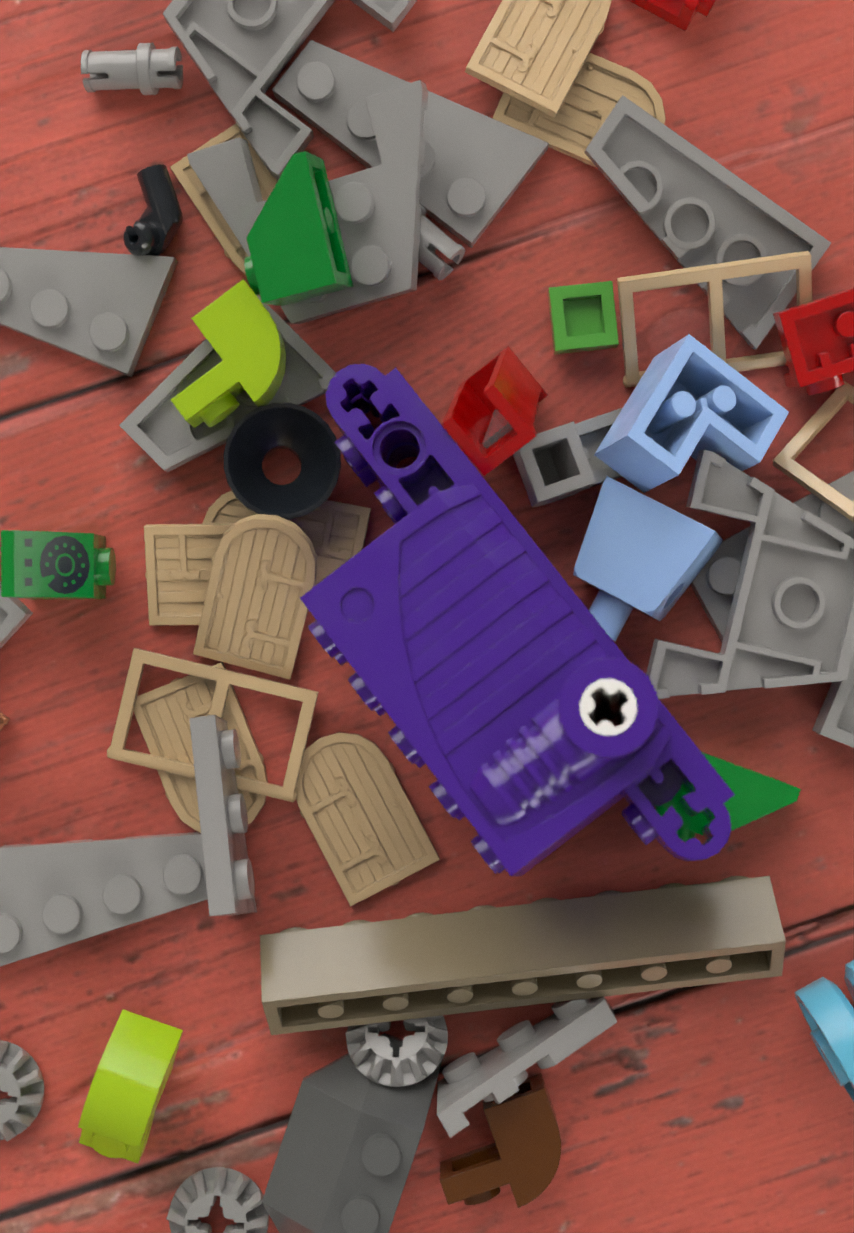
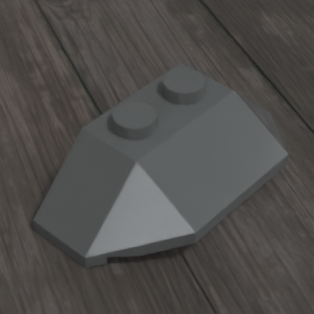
M386 1033L380 1035L389 1038L390 1047H393L394 1057H399V1047H403V1039ZM349 1053L303 1078L262 1199V1204L279 1233H389L424 1129L442 1061L428 1077L418 1083L404 1087L384 1086L366 1078L355 1067Z

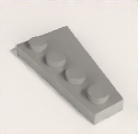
M189 832L131 836L106 840L87 839L33 845L29 843L0 847V967L207 900L201 833Z

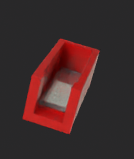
M508 346L459 385L441 425L482 475L485 476L537 436L533 425L539 402L545 399L548 394Z

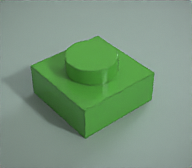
M612 281L550 287L548 289L554 355L617 348L619 340Z

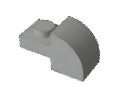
M622 408L576 424L573 421L538 433L533 440L513 454L532 507L556 502L571 497L580 491L603 484L607 476L612 479L622 477L594 456Z

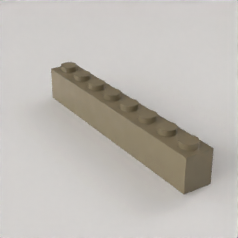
M731 876L719 882L693 885L670 883L650 890L625 893L610 890L590 897L565 900L542 898L531 904L505 907L481 905L462 912L436 915L431 913H415L402 919L376 922L354 920L342 926L316 929L293 927L285 929L280 933L260 935L261 1000L271 1035L777 977L782 976L786 940L770 876L753 878Z

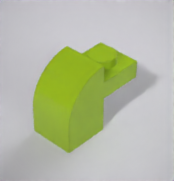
M243 279L191 318L222 359L215 367L171 399V402L183 418L194 428L202 422H205L208 427H212L228 417L239 407L240 404L235 397L243 391L248 393L258 407L267 405L277 393L284 377L286 351L280 331L268 310Z
M124 1009L122 1010L104 1050L84 1104L78 1128L82 1129L79 1140L80 1144L94 1148L95 1151L105 1157L123 1158L139 1164L148 1141L156 1107L174 1065L183 1030Z

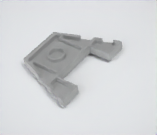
M172 0L163 12L166 23L266 168L278 180L292 154L303 152L314 138L312 129L266 96L265 92L335 0ZM351 0L392 32L395 31L417 2V0Z
M421 80L365 97L381 164L329 181L353 287L280 306L291 324L299 325L417 290L422 208L419 206L421 168L424 167L425 142L423 141L424 109H427L428 106L427 87ZM239 137L188 153L189 164L243 249L250 256L246 237L267 200L263 201L247 140Z
M699 450L686 507L748 521L751 525L720 652L715 653L654 639L646 675L649 676L658 694V698L665 699L670 698L669 696L699 693L701 695L726 693V691L760 687L766 689L847 681L854 656V539L810 511H805L779 495L773 488L757 478L750 477L726 462V459L715 452Z

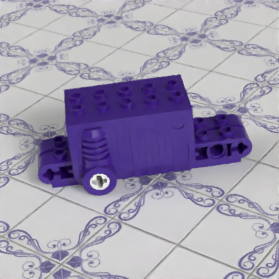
M366 364L349 365L339 370L330 380L326 390V405L343 434L334 443L366 487L375 481L379 483L381 488L374 492V495L383 505L382 508L395 525L300 597L301 601L316 619L308 628L331 658L334 657L341 666L347 661L356 673L349 677L348 681L371 711L375 710L380 717L387 712L397 725L388 733L406 758L412 764L415 763L418 768L426 764L437 780L429 787L452 818L456 817L460 821L466 816L479 833L471 840V843L495 874L497 872L500 874L506 869L511 876H522L623 797L629 803V806L622 811L621 815L645 845L656 838L669 854L683 861H700L718 854L727 844L731 832L730 814L724 803L735 794L659 700L649 676L635 664L629 662L397 368H394L387 375L381 373L377 368ZM371 412L373 416L380 417L382 424L376 430H374L371 422L365 416L366 413ZM407 457H417L412 465L406 468H396L401 460ZM602 712L609 719L620 715V725L614 727L608 720L602 721L597 725L596 716ZM682 786L689 794L682 796L678 804L690 817L696 816L701 812L708 821L702 829V833L706 838L703 844L695 837L684 842L678 837L676 831L681 828L683 821L672 805L663 816H660L654 808L671 801Z

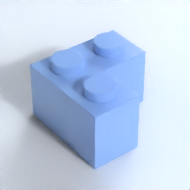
M688 334L653 358L594 456L644 493L678 476L690 456L697 460L699 450L715 452L726 459V462L743 471L761 462L789 411Z

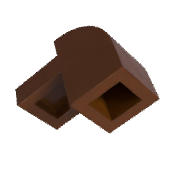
M541 1073L526 1078L518 1086L519 1091L500 1104L495 1103L494 1100L490 1102L483 1100L484 1113L495 1143L440 1162V1182L448 1205L464 1200L466 1205L486 1202L500 1193L501 1186L510 1184L516 1204L520 1208L540 1196L549 1186L559 1166L561 1138L555 1111Z

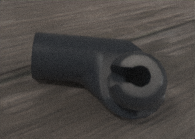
M163 164L147 167L137 173L147 208L133 226L126 227L123 236L126 249L136 256H159L164 253L182 224V211L167 167Z

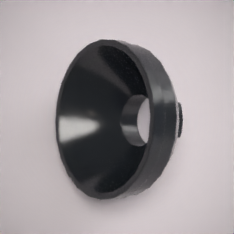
M271 403L260 406L246 414L234 426L227 439L224 450V472L228 486L235 497L248 510L256 514L278 515L287 520L306 516L318 509L330 497L338 482L341 469V452L334 443L337 440L329 425L318 414L304 406L292 403ZM278 448L292 451L298 457L301 464L299 476L293 482L286 485L274 484L266 478L262 469V463L266 455Z

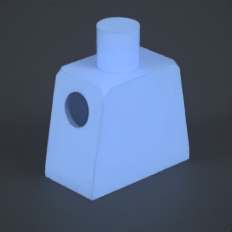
M607 476L596 501L574 566L573 575L599 589L589 611L609 637L616 641L633 608L661 621L715 554L723 539L715 530Z

